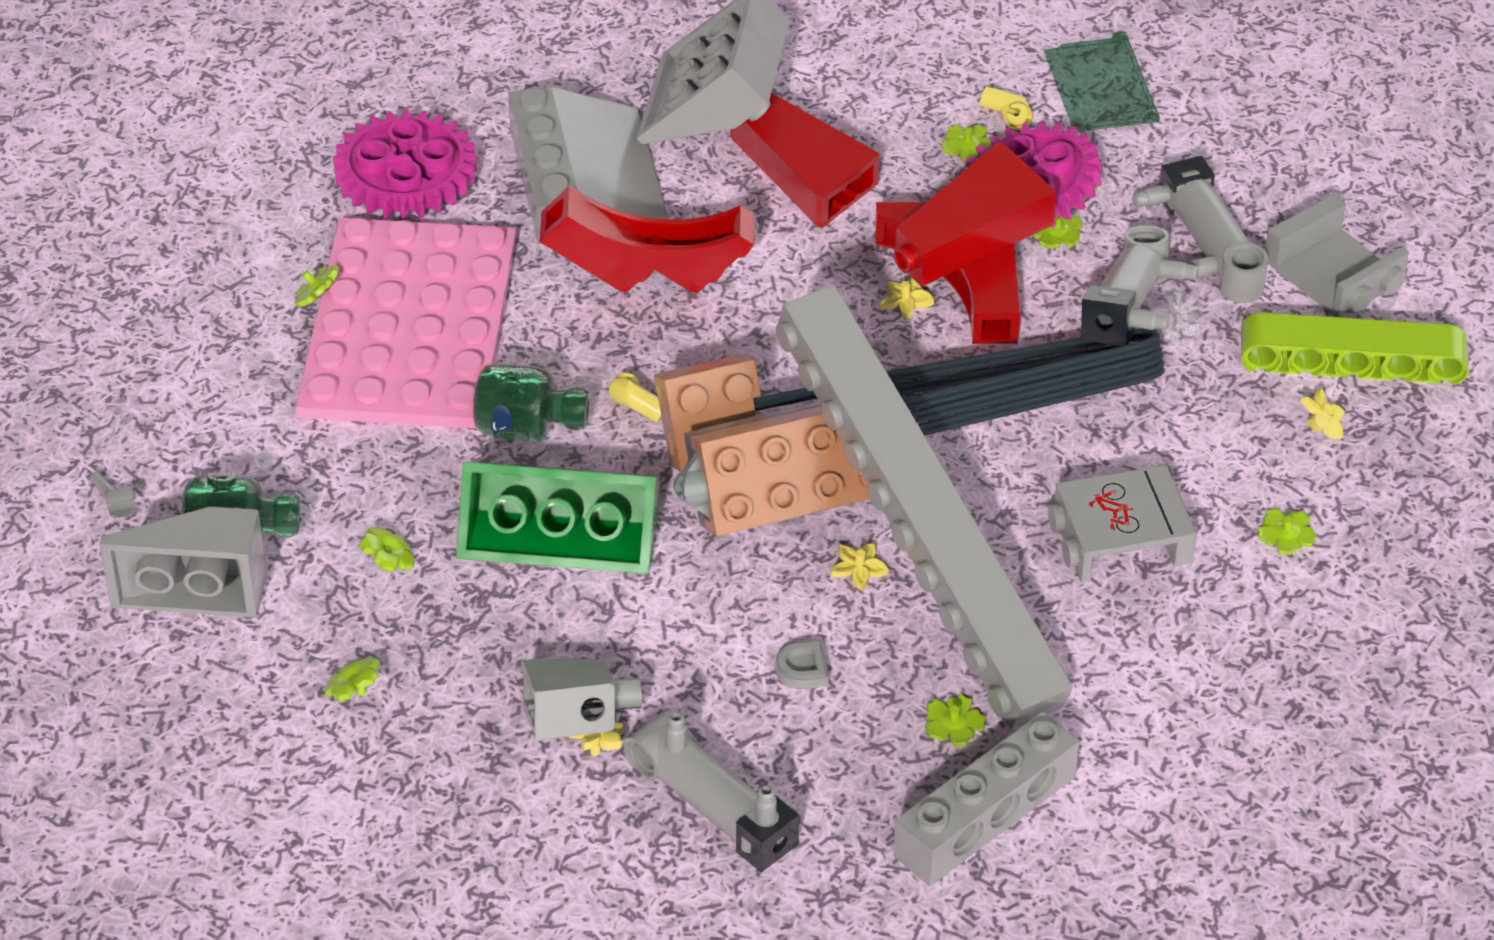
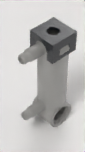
M1203 156L1161 165L1159 186L1135 193L1132 196L1134 206L1149 207L1163 203L1170 215L1178 214L1205 256L1204 258L1187 263L1189 265H1196L1199 268L1198 277L1216 273L1220 279L1219 288L1221 293L1233 302L1251 303L1258 300L1264 292L1269 259L1267 252L1262 247L1249 242L1213 188L1215 174Z
M1142 225L1130 228L1125 232L1124 249L1100 286L1090 285L1082 298L1081 340L1125 346L1135 333V328L1147 330H1166L1168 328L1169 317L1167 315L1140 310L1141 306L1154 285L1163 283L1168 278L1195 280L1198 278L1199 268L1186 262L1169 260V233L1166 230L1156 226Z
M665 710L624 739V752L628 761L635 769L651 781L659 778L736 842V852L759 872L762 873L799 845V814L778 798L771 786H762L757 793L694 742L691 731L685 724L684 716L681 713Z

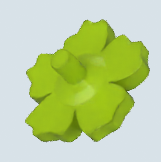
M955 124L952 127H948L946 140L941 141V147L944 153L952 157L960 154L961 162H966L965 159L967 157H978L977 146L989 148L991 142L989 137H986L987 128H983L981 124L975 127L968 126L965 129Z
M1059 216L1055 218L1056 227H1049L1033 235L1036 238H1040V246L1048 249L1053 247L1059 248L1061 242L1068 247H1073L1080 242V231L1078 230L1082 229L1083 222L1080 220V216H1072L1071 220Z
M336 264L329 268L324 265L317 270L314 276L306 270L301 277L308 284L300 286L299 290L295 292L298 300L294 303L298 307H302L319 298L337 277L339 267Z
M1277 508L1267 510L1266 517L1263 519L1264 526L1257 528L1259 541L1265 542L1267 546H1273L1277 543L1278 554L1285 555L1299 552L1300 545L1312 547L1317 539V535L1313 533L1312 527H1307L1310 522V516L1305 515L1304 511H1289L1284 516Z
M379 527L368 528L365 537L358 545L362 549V553L375 555L374 561L380 566L382 571L393 573L396 567L400 570L406 569L410 571L414 566L415 559L410 553L411 548L408 543L399 535H392L387 529Z
M368 657L347 664L338 671L339 674L331 677L325 687V694L328 698L333 695L340 703L344 700H350L354 691L358 696L365 695L367 692L365 687L374 685L375 680L379 678L375 671L378 670L377 666L380 665V662L377 658Z
M962 694L957 698H949L947 706L941 701L934 699L932 703L927 704V720L930 722L925 725V731L930 738L945 741L950 734V740L955 747L966 746L974 738L973 731L984 730L986 716L981 715L979 710H970L972 700L971 698L964 697Z

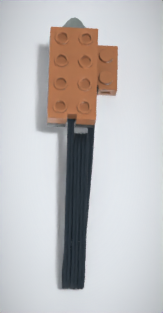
M1135 329V333L1125 346H1111V344L1083 341L1080 337L886 372L907 408L911 410L910 413L916 423H918L923 435L926 436L1145 383L1162 376L1165 368L1163 367V354L1160 347V334L1155 330ZM745 354L654 374L669 463L673 468L680 471L674 479L673 488L679 498L697 510L700 526L715 536L726 535L870 499L867 482L860 470L856 471L850 466L845 455L844 443L837 431H832L825 423L819 401L766 414L759 412V410L818 399L813 391L800 388L761 396L755 359Z

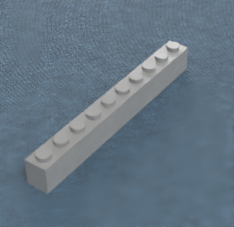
M835 284L784 303L776 326V336L779 344L784 351L791 352L799 366V376L804 387L808 391L815 393L821 404L825 423L832 431L836 430L843 441L845 455L850 466L856 471L860 470L867 482L868 494L872 504L877 510H883L891 524V532L896 545L900 550L907 551L915 565V574L920 586L925 592H931L938 604L939 616L943 626L949 633L956 635L963 647V657L968 669L974 675H979L987 688L988 701L994 713L998 717H1003L1011 729H1014L1029 722L1042 711L1048 714L1062 708L1073 689L1072 684Z

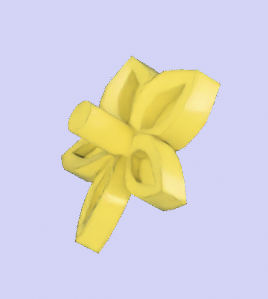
M913 278L908 281H902L900 284L887 281L888 292L891 295L884 298L880 302L879 307L892 309L899 306L901 315L909 321L915 308L921 309L934 305V298L928 291L922 289Z
M1322 387L1315 392L1314 400L1307 396L1300 400L1305 408L1313 414L1312 417L1307 419V424L1313 431L1322 430L1329 438H1343V427L1339 420L1343 417L1345 411L1338 405L1327 403Z
M839 544L838 554L843 562L833 567L830 576L846 577L852 575L854 586L863 591L868 584L869 577L889 574V569L883 561L875 558V544H864L857 551Z
M615 722V728L610 732L569 736V738L581 739V749L584 751L590 749L591 755L597 756L600 754V749L615 750L621 748L624 724Z

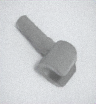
M96 471L90 475V481L105 498L109 514L112 518L116 519L137 514L131 486L114 489L99 472Z

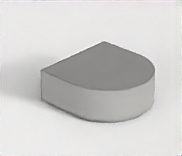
M821 640L792 643L783 647L778 652L775 661V672L782 684L793 689L829 687V675Z

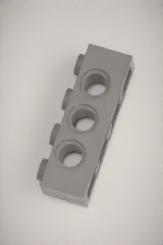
M1042 711L895 819L893 856L929 887L1073 780L1076 777L1080 740Z

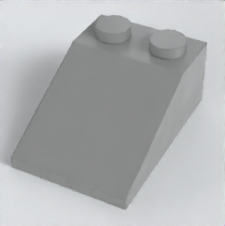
M206 507L101 537L100 548L111 608L257 618L267 575L259 510Z

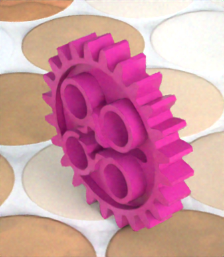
M405 109L402 117L398 118L391 111H387L386 120L380 121L375 116H370V126L367 127L356 123V134H343L344 143L336 145L337 155L333 156L336 186L341 187L343 198L352 196V206L354 207L366 203L367 214H371L377 209H383V218L386 219L391 216L393 211L399 212L401 219L406 220L409 211H415L420 218H424L426 208L430 207L435 212L440 213L442 212L441 202L456 205V194H468L467 184L475 183L474 172H477L474 141H469L468 132H458V123L456 121L444 125V118L441 114L432 120L427 119V111L425 110L418 117H411L409 109Z
M1041 121L1035 130H1030L1028 124L1024 123L1019 133H1014L1011 129L1007 128L1005 129V138L989 137L991 142L989 148L977 146L978 157H967L965 159L967 167H969L994 145L1003 142L1056 191L1054 223L1051 228L1056 227L1055 218L1059 216L1071 220L1070 210L1072 208L1084 210L1086 208L1084 198H1095L1094 187L1102 183L1100 173L1103 172L1095 143H1090L1086 133L1078 135L1075 126L1064 132L1061 122L1055 124L1051 129H1047L1045 121Z

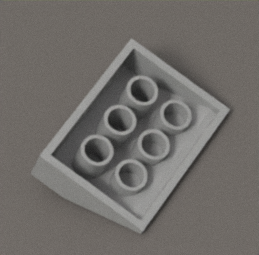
M733 0L662 54L636 139L642 145L734 129L747 119L755 121L761 117L770 106L769 99L772 88L776 84L777 68L782 61L780 58L782 49L787 42L786 34L790 18L773 0Z
M552 86L508 92L510 131L538 245L542 244L539 242L541 211L568 186L573 187L603 205L622 212L649 218L668 219L648 144L642 145L636 139L641 124L637 108Z

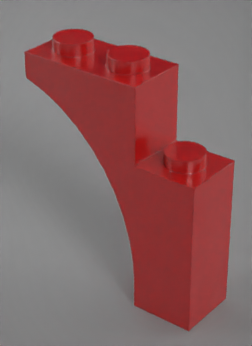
M568 186L541 211L539 242L620 292H628L638 282L647 280L653 270H656L688 291L698 293L709 283L716 282L724 270L735 260L745 257L750 252L755 242L754 213L739 205L724 212L698 218H649L613 209Z
M876 202L875 245L895 249L896 227L926 202ZM1014 244L943 277L953 287L965 306L970 322L972 344H1018L1020 305Z

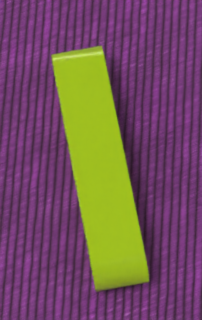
M1255 313L1244 319L1241 324V362L1246 370L1255 372V369H1265L1267 373L1301 375L1302 371L1311 372V375L1345 378H1348L1349 374L1358 375V378L1392 381L1396 377L1404 378V381L1441 384L1440 380L1451 381V384L1454 385L1463 382L1469 374L1467 335L1463 329L1450 324L1277 313Z

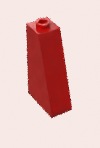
M771 93L769 99L770 106L767 111L755 121L747 119L738 127L730 129V138L815 225L823 229L878 185L880 153Z
M1000 142L990 148L896 227L895 262L903 273H908L923 287L1053 226L1056 191L1003 142Z

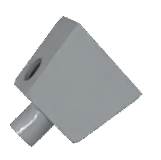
M600 659L523 660V704L535 740L614 730L615 710L642 707L640 679H613L606 662Z

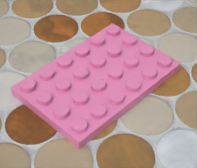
M339 217L328 268L336 264L339 267V271L331 286L320 298L296 403L297 418L483 429L517 240L516 228Z

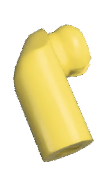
M989 86L985 87L980 100L981 107L1000 112L1006 125L1013 130L1020 131L1024 123H1027L1028 126L1030 125L1032 111L1025 97Z
M623 372L610 382L609 394L614 402L635 410L656 423L659 422L661 412L658 396L641 387L638 378L634 374Z

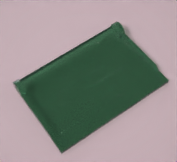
M1117 31L1109 39L1061 44L1058 48L1043 49L1072 127L1075 126L1077 128V132L1159 122V112L1156 109L1126 32Z

